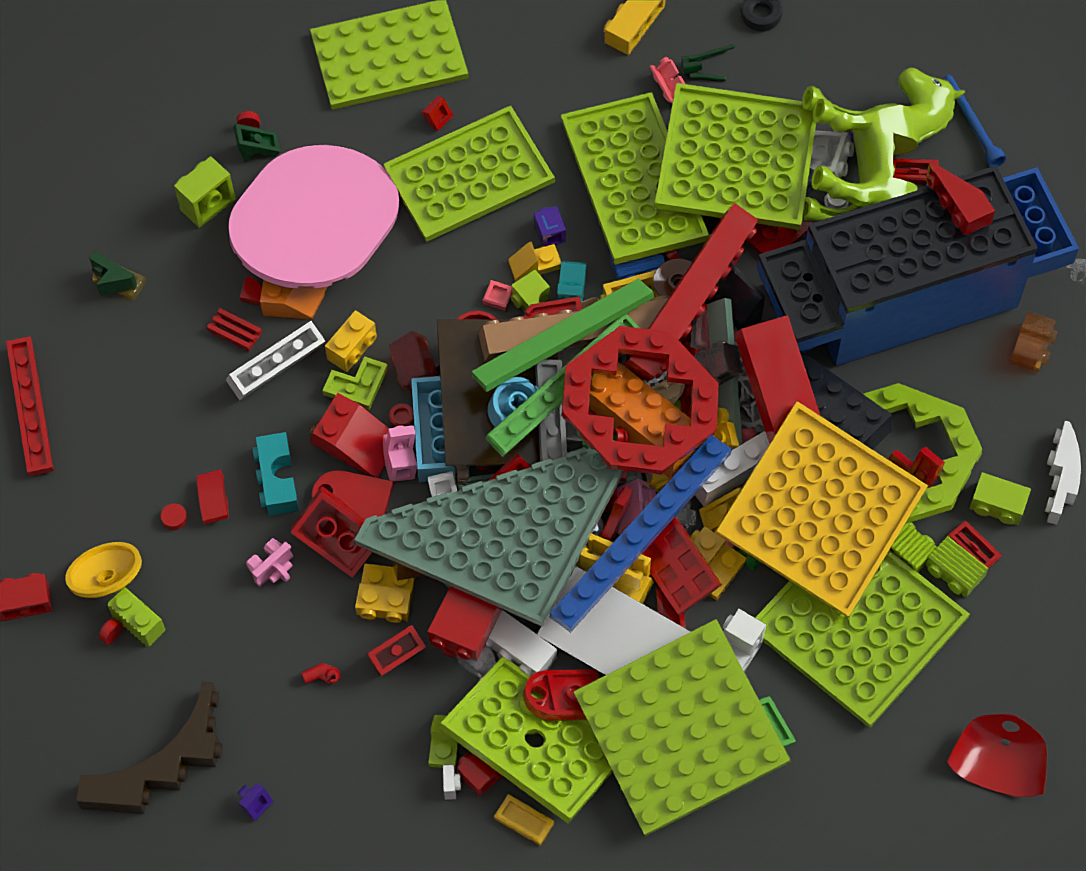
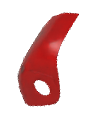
M1012 714L981 715L967 725L947 761L955 773L966 781L983 788L1015 797H1034L1044 794L1047 773V747L1043 736L1024 720ZM1005 721H1012L1019 726V730L1015 732L1008 731L1002 724ZM1001 739L1009 740L1010 744L1007 746L1003 745Z

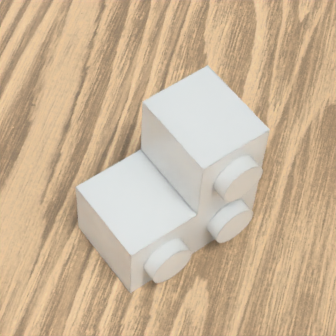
M738 609L734 616L730 614L723 625V629H725L723 632L743 671H745L763 644L766 624Z

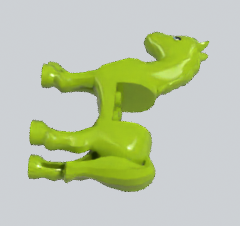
M908 68L899 75L897 82L912 106L892 103L877 105L865 111H852L834 105L824 97L820 89L808 86L803 94L802 106L805 110L813 111L814 121L816 123L829 124L834 132L837 133L849 130L853 133L859 169V184L849 183L840 179L828 167L817 166L812 176L813 189L827 192L830 198L843 199L852 204L846 208L833 209L822 206L816 199L805 197L802 220L818 222L917 191V186L913 183L893 178L895 172L893 155L912 152L918 147V143L944 130L954 116L955 100L961 97L965 90H954L949 81L928 76L916 68Z

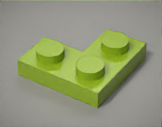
M364 356L355 377L332 370L322 390L323 395L334 398L338 392L358 403L364 409L370 410L388 370V364Z

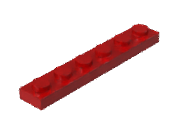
M29 336L6 341L27 473L30 477L53 472L54 467L32 338Z

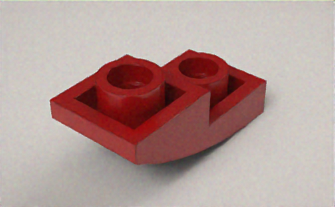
M222 470L197 475L198 496L204 524L229 518L228 499L225 495Z

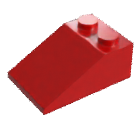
M337 392L315 428L310 444L365 475L378 478L385 466L383 435L388 434L389 428L361 405Z
M321 486L291 526L290 533L352 578L372 553V551L360 547L354 542L365 520L323 486Z

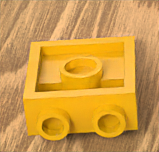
M704 526L701 531L696 529L690 538L722 583V586L709 594L710 597L717 601L746 563L747 558L726 545L725 539Z
M364 564L362 581L359 584L355 606L357 615L368 620H373L376 617L385 618L393 623H400L401 620L408 621L415 578L397 581L393 567Z

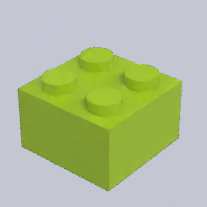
M211 156L207 160L200 162L192 172L181 177L174 185L180 210L199 228L236 199L230 174Z

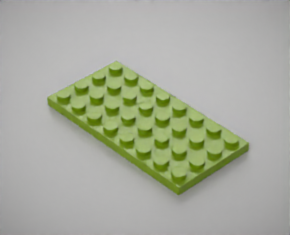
M652 92L561 115V122L615 265L707 241L709 234L701 215L655 208L668 132Z

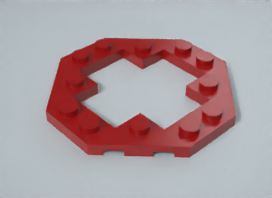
M619 326L566 365L561 416L568 424L571 423L579 432L578 435L592 450L595 449L609 469L661 475L676 461L681 460L693 451L697 445L715 434L717 430L719 383L671 332ZM618 353L668 359L666 382L692 385L690 426L665 423L663 447L613 441L614 417L588 415L591 373L616 376Z

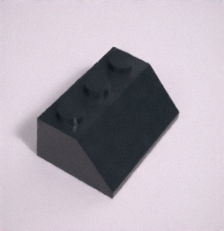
M730 262L728 265L731 267L730 272L724 280H718L716 283L718 287L717 292L710 300L706 298L704 302L710 304L724 298L731 299L733 331L737 332L740 329L753 326L762 320L765 295Z

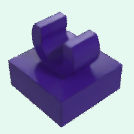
M258 783L252 789L244 785L237 792L242 797L239 804L254 821L273 802L264 787Z

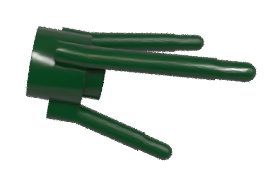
M735 45L720 47L696 55L682 56L683 74H690V80L726 81V77L701 74L698 71L702 70L701 59L725 53L728 50L734 49Z

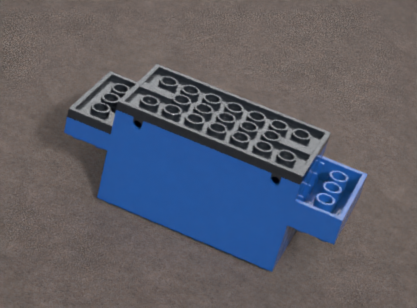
M997 166L959 177L980 189L995 210L990 225L966 236L960 228H956L950 212L940 204L936 191L926 187L808 225L806 240L759 254L757 271L778 318L788 315L799 351L826 344L835 366L1017 308L1028 278L1074 264L1079 250L1038 167L1002 178Z

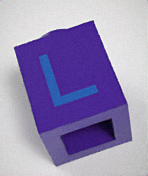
M557 206L545 207L538 212H534V226L542 247L566 242V228Z

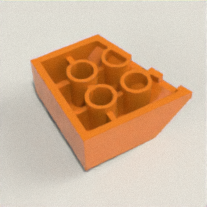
M263 279L260 299L263 316L312 320L325 296L324 293L328 286L322 288H313V286L289 288Z

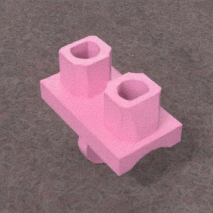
M272 538L264 546V551L269 555L265 561L261 560L257 555H253L246 562L247 568L253 575L254 582L259 587L268 579L272 583H275L279 578L285 582L290 579L287 571L293 566L289 560L294 556L290 551L291 546L287 542L281 544Z

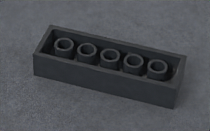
M800 351L820 416L873 450L892 431V414Z

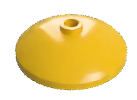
M111 542L96 546L84 552L73 561L66 572V584L73 594L80 597L101 598L114 594L130 584L138 574L142 564L140 553L136 547L124 542Z

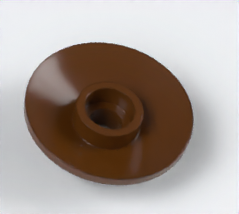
M672 259L660 265L653 279L657 294L659 296H667L668 298L676 287L674 285L680 281L692 262L685 259Z

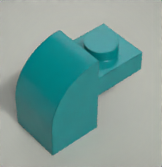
M561 262L560 282L558 283L557 290L558 300L580 296V300L583 302L587 263Z

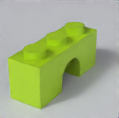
M533 270L511 285V300L517 308L521 307L524 312L531 304L542 303L550 299V286L536 270Z

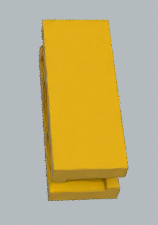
M591 534L588 540V549L584 547L580 554V567L589 570L600 558L591 554L592 551L603 555L613 542ZM641 554L629 568L643 573L639 572L637 574L627 569L617 582L640 591L643 585V575L647 576L650 571L651 558Z

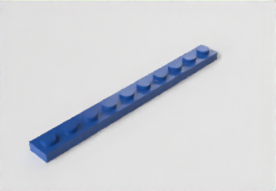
M714 436L708 438L550 612V618L571 633L731 455L732 449Z

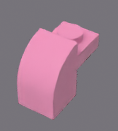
M396 426L388 429V434L383 435V452L389 481L415 479L417 461L413 451L416 435L414 426Z

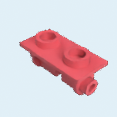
M665 57L660 61L661 64L659 66L650 65L649 67L654 74V80L664 92V98L669 103H673L676 83L685 84L681 76L673 79L679 72L673 60Z

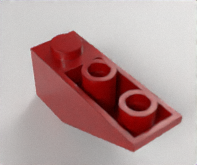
M933 162L929 164L926 175L927 184L938 194L942 207L944 209L947 208L950 212L956 228H960L966 236L992 223L995 210L980 189Z

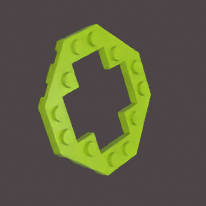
M900 383L864 393L866 397L889 413L907 408L916 428L940 421L955 454V457L943 460L945 464L938 475L940 485L926 488L906 523L952 510L961 489L963 490L975 463L978 462L982 454V447L964 408Z

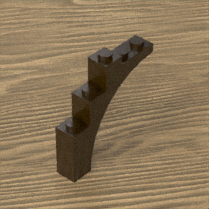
M202 682L198 701L189 720L177 736L161 751L144 762L121 771L102 775H80L76 799L79 807L87 810L145 814L146 805H150L152 795L151 789L148 788L180 791L181 783L186 782L187 766L184 765L216 767L217 759L222 757L223 744L219 743L217 734L214 733L216 717H213L214 707L218 708L219 692H216L213 682Z

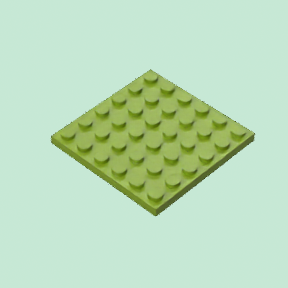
M676 83L655 208L722 218L727 209L733 203H736L757 218V224L800 230L816 129L813 111L805 110L802 106V101Z
M888 551L849 617L842 615L789 581L755 618L766 624L764 643L868 728H871L963 625L970 614L895 554Z
M717 619L574 691L645 836L791 762Z

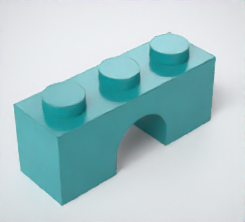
M286 432L256 437L257 447H253L255 462H260V469L256 470L258 485L263 484L264 492L259 493L262 508L267 507L269 516L299 511L293 477L280 479L274 476L279 468L292 465Z

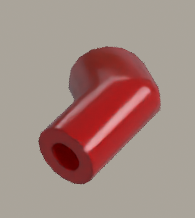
M320 663L301 672L306 684L317 679L334 684L339 681L341 675L336 667L326 663Z

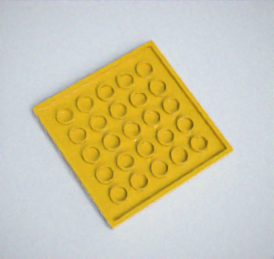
M797 401L715 533L842 615L849 617L928 485Z

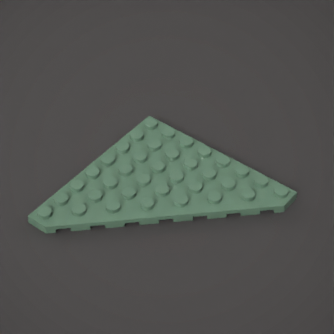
M584 447L566 453V456L552 460L550 458L532 464L530 468L521 471L513 470L498 475L496 479L484 483L479 481L464 486L462 490L447 494V492L427 498V501L413 506L409 504L393 509L391 513L379 517L377 515L368 517L360 528L354 542L360 547L544 627L624 470L609 469L595 449H586Z

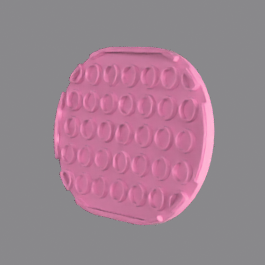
M330 145L297 148L272 160L237 201L229 219L230 244L233 252L237 254L242 264L250 272L268 282L289 288H298V286H313V288L331 286L333 282L343 278L348 279L361 270L391 231L398 215V190L387 171L375 160L360 152Z

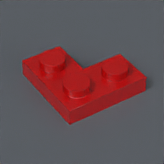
M927 447L919 451L914 463L898 450L892 452L888 459L928 485L927 488L933 487L945 464L943 460Z

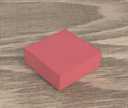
M491 280L482 300L483 305L506 311L511 300L512 287Z

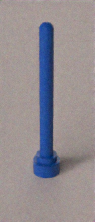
M951 75L944 77V80L951 83L954 90H960ZM962 95L955 101L984 147L987 164L989 167L1001 166L1007 157L1002 149L993 145L966 98Z

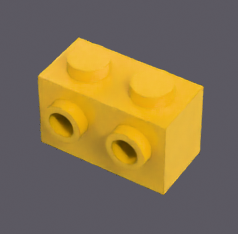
M355 310L325 345L327 360L348 372L358 362L365 350L374 343L377 337L375 323Z

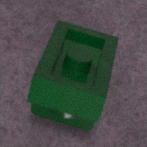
M240 124L233 126L237 147L245 162L255 153L274 157L280 153L277 132Z
M96 251L89 257L92 271L101 278L97 283L101 296L131 291L137 288L138 285L133 273Z

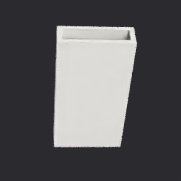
M577 566L575 567L553 609L586 574L584 570ZM611 587L571 633L552 620L549 615L544 627L540 628L537 635L607 675L690 633V631Z

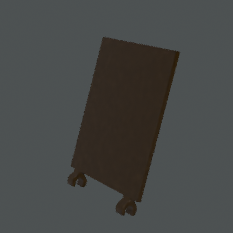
M437 319L445 466L455 467V485H466V481H468L467 466H504L517 453L529 465L540 462L538 426L503 457L485 439L495 429L488 415V404L498 386L486 392L472 377V371L487 363L484 361L478 333L486 322L492 320ZM498 320V321H499V323H501V322H508L509 320ZM559 352L545 360H559ZM535 365L514 377L525 378L536 386Z

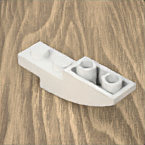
M1068 421L1064 422L1062 429L1057 428L1053 443L1057 444L1055 451H1050L1047 465L1051 466L1049 475L1054 476L1051 490H1055L1053 498H1048L1045 512L1049 513L1047 522L1056 525L1062 514L1064 503L1073 506L1080 484L1081 461L1079 446L1072 425Z

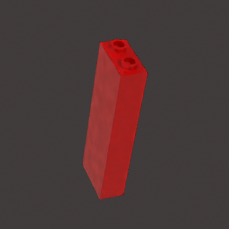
M788 315L746 327L734 333L769 444L797 401L820 416Z
M450 586L427 631L429 641L440 650L449 649L464 660L473 659L477 661L503 609Z

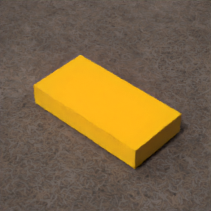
M509 794L494 815L495 820L541 846L554 825V820Z

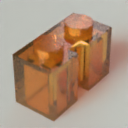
M1027 311L1010 364L1036 373L1039 372L1041 364L1047 365L1051 351L1046 349L1048 344H1054L1058 332L1054 330L1056 320Z

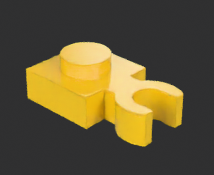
M719 407L717 430L712 436L733 450L739 446L734 423L728 422V410Z

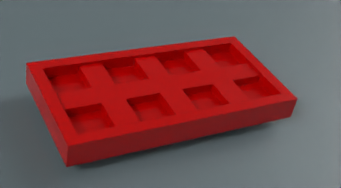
M676 516L642 553V555L651 558L649 572L678 615H682L722 586V583Z

